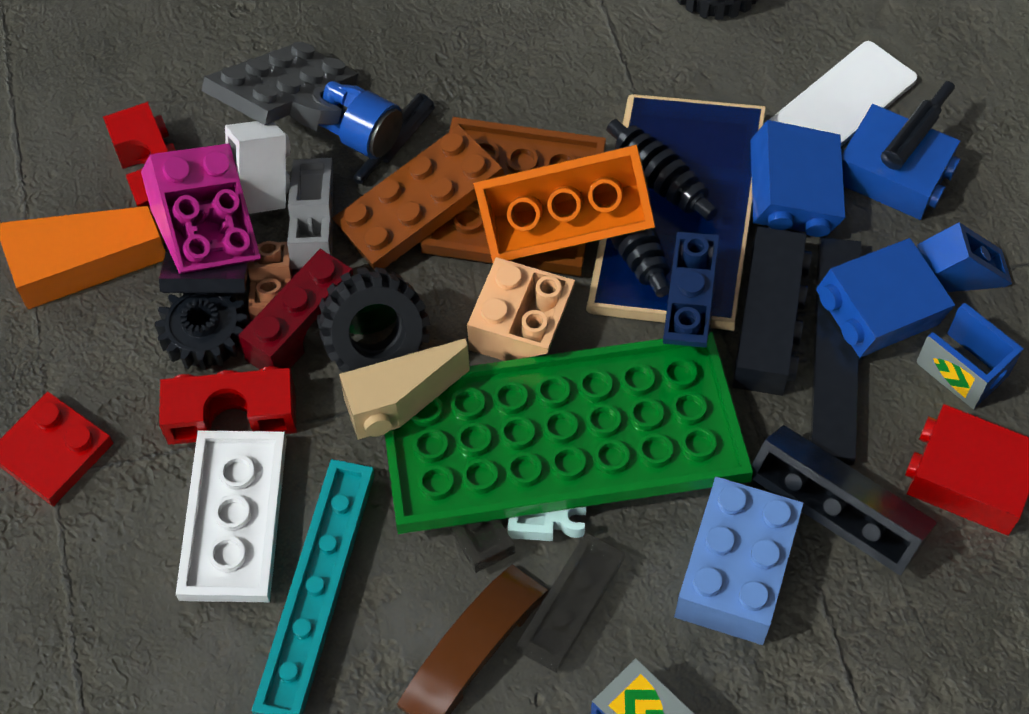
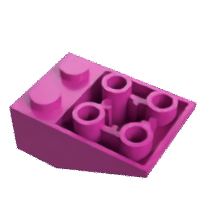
M230 143L149 155L141 171L151 212L179 274L261 259Z

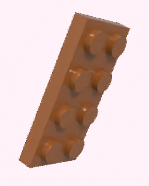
M458 125L332 219L338 229L374 270L375 267L386 268L476 201L477 196L474 182L504 176L505 173L503 168Z

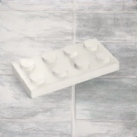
M198 430L176 587V596L179 601L270 603L287 442L285 432Z

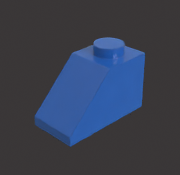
M960 222L917 244L919 252L947 292L1002 288L1012 284L1002 249Z

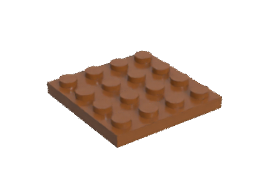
M459 117L452 118L449 130L450 132L459 125L503 168L505 175L605 152L606 138ZM478 200L421 241L422 253L493 263ZM587 243L508 261L542 271L581 276Z

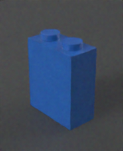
M872 103L842 154L843 185L848 189L921 220L928 206L934 209L937 207L946 188L940 185L943 179L951 181L961 159L956 157L955 154L960 140L931 128L903 164L902 168L899 170L890 169L882 162L881 154L909 119Z
M767 120L750 140L753 223L767 225L771 229H788L804 232L812 237H827L845 219L840 134Z
M910 238L831 268L816 288L822 305L830 311L842 330L844 339L853 347L859 358L938 326L955 306V303Z

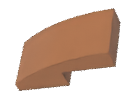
M266 241L257 244L261 259L248 262L250 278L248 309L250 320H253L292 279L287 242Z

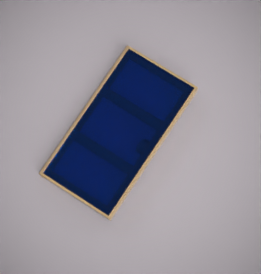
M636 94L629 95L623 125L627 128L636 125L644 133H648L656 138V141H660L667 145L669 149H673L680 156V159L684 160L689 166L690 171L697 175L699 182H702L708 188L709 194L707 199L718 208L716 216L712 220L706 221L698 212L694 211L687 214L679 209V205H673L667 201L666 197H661L654 189L648 188L656 232L670 267L666 279L670 285L677 232L719 235L711 328L734 331L753 203L750 140L764 124L766 106ZM611 237L599 240L586 311L593 315L665 323L669 294L664 297H657L651 285H642L638 281L635 273L630 270L627 262L623 260L615 249Z

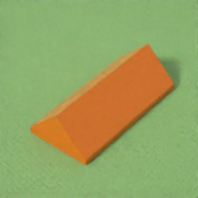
M637 144L473 183L493 263L496 257L513 260L655 227L647 182Z

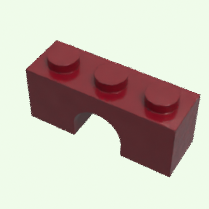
M319 249L238 335L246 361L259 370L268 366L291 368L305 353L303 347L304 337L311 324L317 319V315H321L319 305L322 298H328L329 293L327 289L332 283L338 286L343 282L340 276L347 272L352 277L353 269L324 250Z

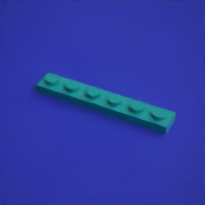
M334 459L330 460L251 710L253 714H304L375 473L373 467Z

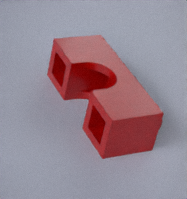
M148 102L103 116L122 169L137 164H145L150 154L176 151L173 143L165 145L163 138L169 137L164 120L161 114L153 116ZM142 169L126 174L125 176L137 207L148 206L155 221L141 174Z
M268 366L258 371L237 372L224 370L213 375L194 376L191 374H180L174 378L160 379L159 426L167 444L196 442L198 430L211 431L212 422L216 416L228 409H240L247 412V418L252 431L285 432V434L297 433L296 393L290 368Z

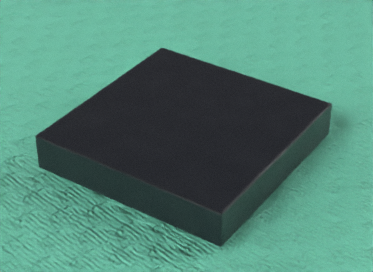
M167 247L159 276L160 292L243 293L246 290L248 262L179 274Z

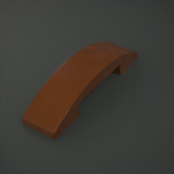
M513 564L509 566L481 592L443 636L399 699L397 707L406 714H451L462 701L463 691L517 625L521 627L546 597L548 590Z

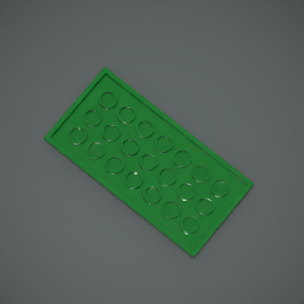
M710 332L707 348L663 344V339L472 365L470 366V371L404 425L385 434L398 534L712 488L715 476L736 483H747L752 481L753 475L712 332Z

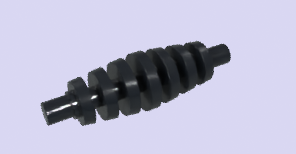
M614 119L608 124L606 131L616 139L615 149L637 144L648 188L654 189L661 197H666L667 201L673 205H679V209L687 214L696 211L706 221H710L716 216L718 208L707 199L709 194L708 188L702 182H699L697 175L690 171L689 166L684 160L680 159V156L673 149H669L664 143L656 141V138L648 133H644L636 125L627 128L618 119Z
M656 227L611 237L615 249L623 260L627 262L628 267L635 273L636 278L642 285H651L657 297H664L669 294L670 285L666 276L670 271V267L665 258Z

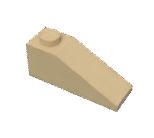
M466 339L339 374L344 400L357 439L369 436L378 437L390 430L400 428L470 371Z

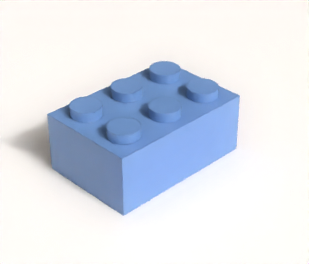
M715 476L678 597L674 618L763 645L770 628L804 502Z

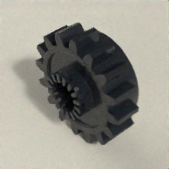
M183 293L179 298L170 294L167 296L171 305L170 308L159 307L158 312L161 320L155 322V328L159 335L157 338L162 350L167 351L172 362L181 359L186 369H189L191 366L201 367L202 370H206L208 366L217 364L222 366L224 361L230 356L236 357L238 355L237 348L241 344L238 335L247 327L249 320L244 302L242 300L238 301L235 293Z

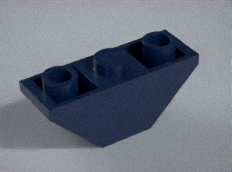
M677 232L663 344L707 348L714 302L719 235Z

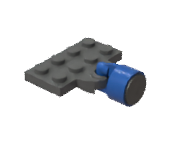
M295 42L284 48L273 50L262 56L248 59L243 63L224 68L221 71L204 76L202 91L263 125L289 115L300 124L317 131L318 125L335 133L340 137V141L344 145L370 159L382 157L392 148L399 136L403 123L402 111L398 105L369 90L366 91L356 86L359 73L345 67V63L339 59L328 58L316 52L312 45L304 42Z

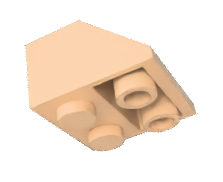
M496 257L467 323L469 350L503 361L547 354L574 289L575 280Z

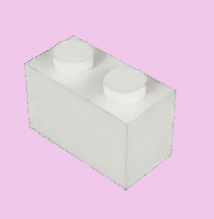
M258 121L225 125V144L230 143L248 213L252 214L286 208V193L290 191V179L286 171V157L290 155L291 150L288 135L274 122L263 125Z

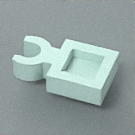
M586 506L511 517L508 521V539L553 541L554 530H562L564 534L573 538L585 536V523H575L569 518L572 515H586Z

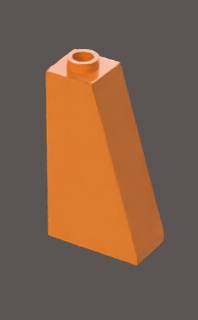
M148 206L0 223V242L16 289L28 310L162 262L166 253L163 246L165 243L156 221L153 220Z

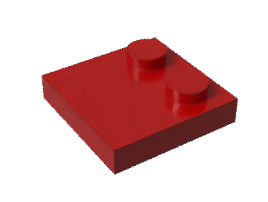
M47 391L0 439V468L54 507L114 443L107 433Z

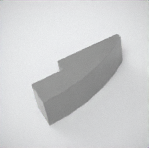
M332 158L293 159L288 200L290 221L287 240L291 269H301L319 249L332 256Z

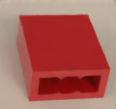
M943 404L937 418L928 416L919 440L925 442L926 445L922 454L914 451L904 475L912 479L906 494L1009 536L1021 517L1029 495V437Z

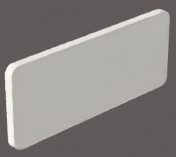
M865 41L769 120L840 134L841 146H843L853 137L872 103L885 109L888 108L915 85L917 74L875 43Z

